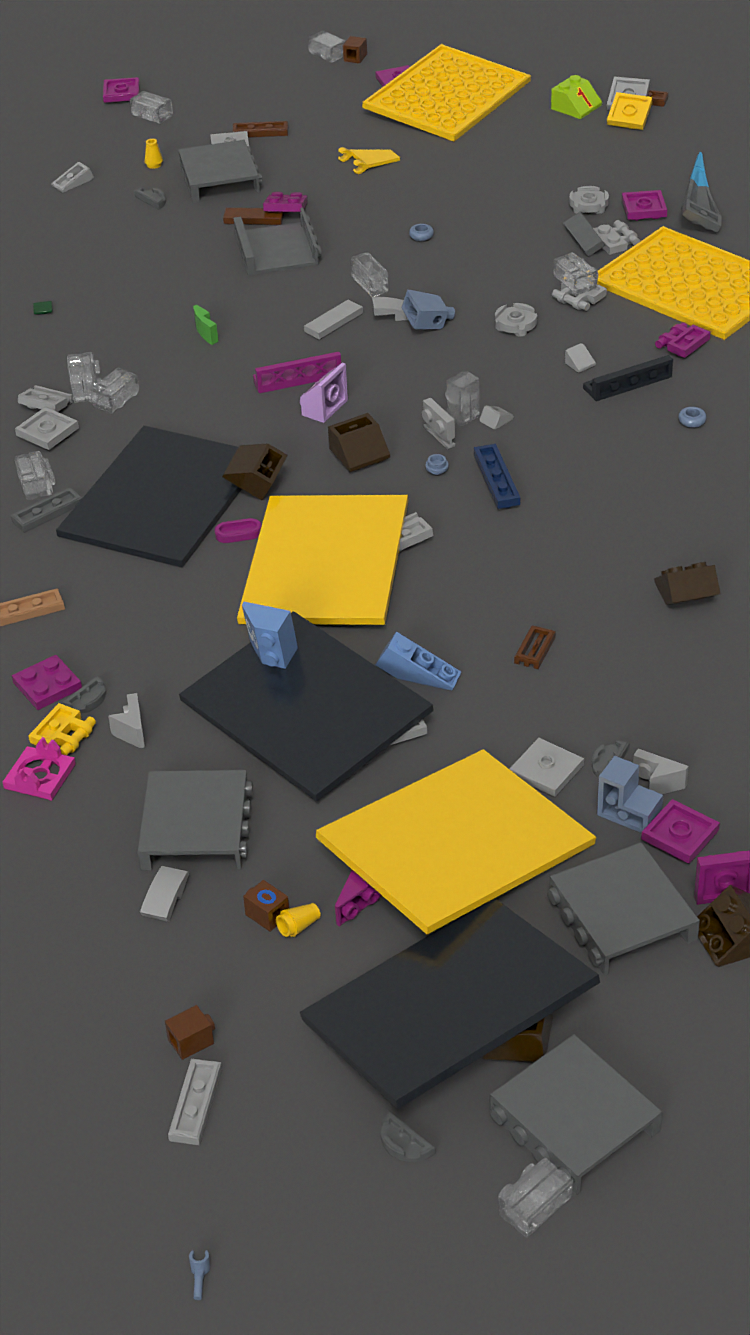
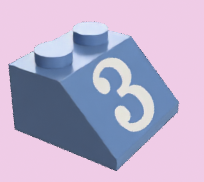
M243 602L242 608L249 639L262 664L286 669L298 649L291 612L289 610Z

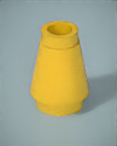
M156 139L146 140L144 162L151 169L159 168L163 162Z
M315 903L282 910L280 915L276 917L278 930L285 937H295L320 918V910Z

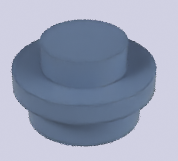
M441 454L429 456L426 462V470L435 475L442 474L449 467L446 457Z

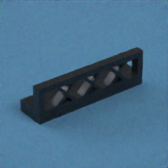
M666 355L584 382L583 389L597 402L672 378L673 358L670 355Z

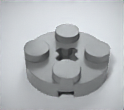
M596 186L579 187L577 192L573 193L572 191L569 197V204L574 208V213L576 214L578 212H581V214L585 212L602 214L609 203L608 192L604 190L603 193L600 191V187Z
M513 303V307L508 308L507 305H503L495 312L496 329L498 331L514 333L519 337L525 336L527 331L536 326L537 313H534L533 307L523 303Z

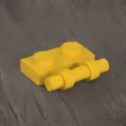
M58 703L28 735L31 744L37 745L40 739L44 737L47 744H49L52 739L61 746V754L67 756L79 747V742L83 738H87L91 734L96 720L89 716L83 721L81 720L79 710ZM70 730L75 731L71 736L67 735Z

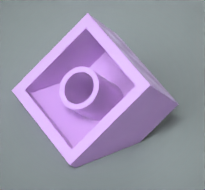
M345 363L339 364L325 374L300 397L302 416L324 423L348 401Z

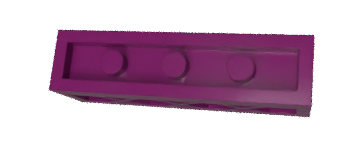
M334 352L255 368L256 374L253 375V382L258 393L318 382L325 374L341 364L340 352Z

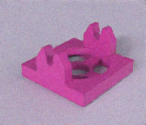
M42 737L36 748L29 746L25 748L3 780L4 789L53 800L76 765L75 757L62 755L59 745L51 739L49 744H47L45 738ZM34 760L43 761L41 766L33 769L25 767ZM52 764H57L59 767L58 775L50 773L49 768ZM45 772L47 775L42 779H38L35 773Z

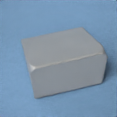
M582 343L565 351V364L578 373L596 365V362Z
M486 405L482 411L480 422L492 429H497L511 421L514 416L500 407Z

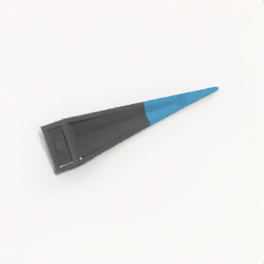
M699 152L681 206L682 215L693 224L702 225L707 230L718 232L721 227L722 216L712 198L706 178L702 152Z

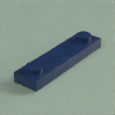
M496 443L474 447V456L497 508H509L520 505L521 497Z

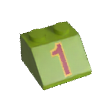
M578 75L570 76L551 89V109L572 117L582 119L602 106V101L590 82Z

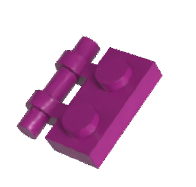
M682 322L671 327L668 333L665 332L660 335L655 345L659 349L663 346L667 347L668 351L685 358L710 339L711 332L696 325L687 328V324Z

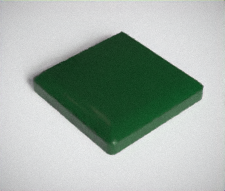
M52 301L33 303L34 314L52 313Z

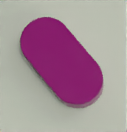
M254 518L222 522L215 527V538L221 543L256 539L259 537L262 524Z

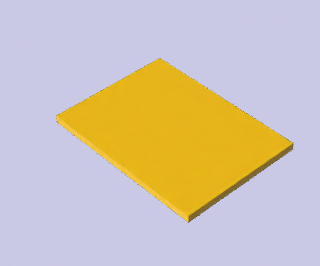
M440 44L363 101L362 108L455 142L529 83L531 75Z
M664 226L589 276V281L607 288L609 292L690 326L696 325L710 331L711 335L723 340L750 321V260Z
M408 495L270 496L237 615L238 624H246L242 604L243 602L289 610L291 613L294 611L312 624L385 625L400 549V539L402 538L404 519L409 502Z
M484 749L316 830V838L426 934L437 930L589 848L596 841L595 835Z

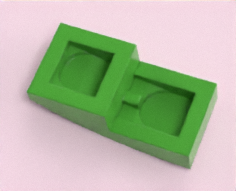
M198 305L193 306L197 331L211 345L217 343V324L210 320V312Z

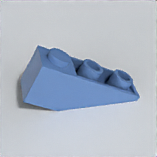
M398 632L393 635L375 664L397 679L451 691L461 674V671Z

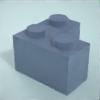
M614 756L599 775L597 815L642 833L662 810L663 795L638 785L639 765Z

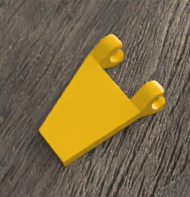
M344 147L338 149V152L343 154V156L338 157L340 161L345 162L352 156L357 159L353 161V164L358 166V168L353 169L356 174L363 173L367 168L400 161V157L392 150H349Z

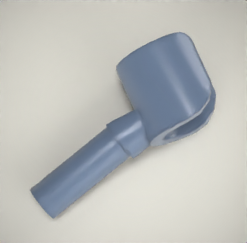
M193 1250L189 1254L190 1268L195 1279L193 1299L201 1300L204 1275L210 1271L209 1252L205 1250V1258L197 1261L195 1260Z

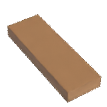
M53 589L0 603V626L65 610L59 590Z

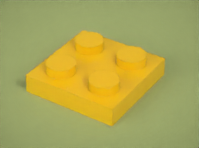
M616 92L607 118V125L643 130L653 103L652 97Z

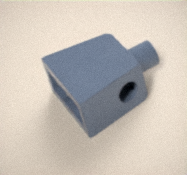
M407 290L401 307L414 329H441L446 319L452 320L455 316L454 307H447L440 296L414 290Z

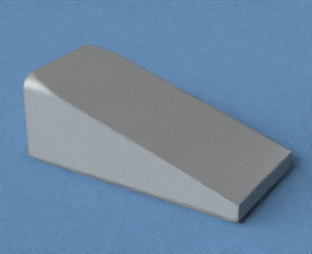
M77 162L52 182L51 185L63 193L91 181L94 176L89 167Z

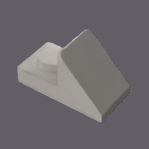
M137 693L127 694L128 705L123 706L124 713L113 714L108 717L111 734L138 748H144Z
M637 749L633 755V763L639 765V777L650 781V790L665 794L685 789L687 786V765L641 749Z

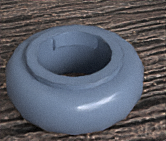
M416 224L410 228L409 234L413 240L426 241L432 238L434 231L428 224Z
M686 407L680 411L679 421L686 427H700L706 421V413L698 407Z

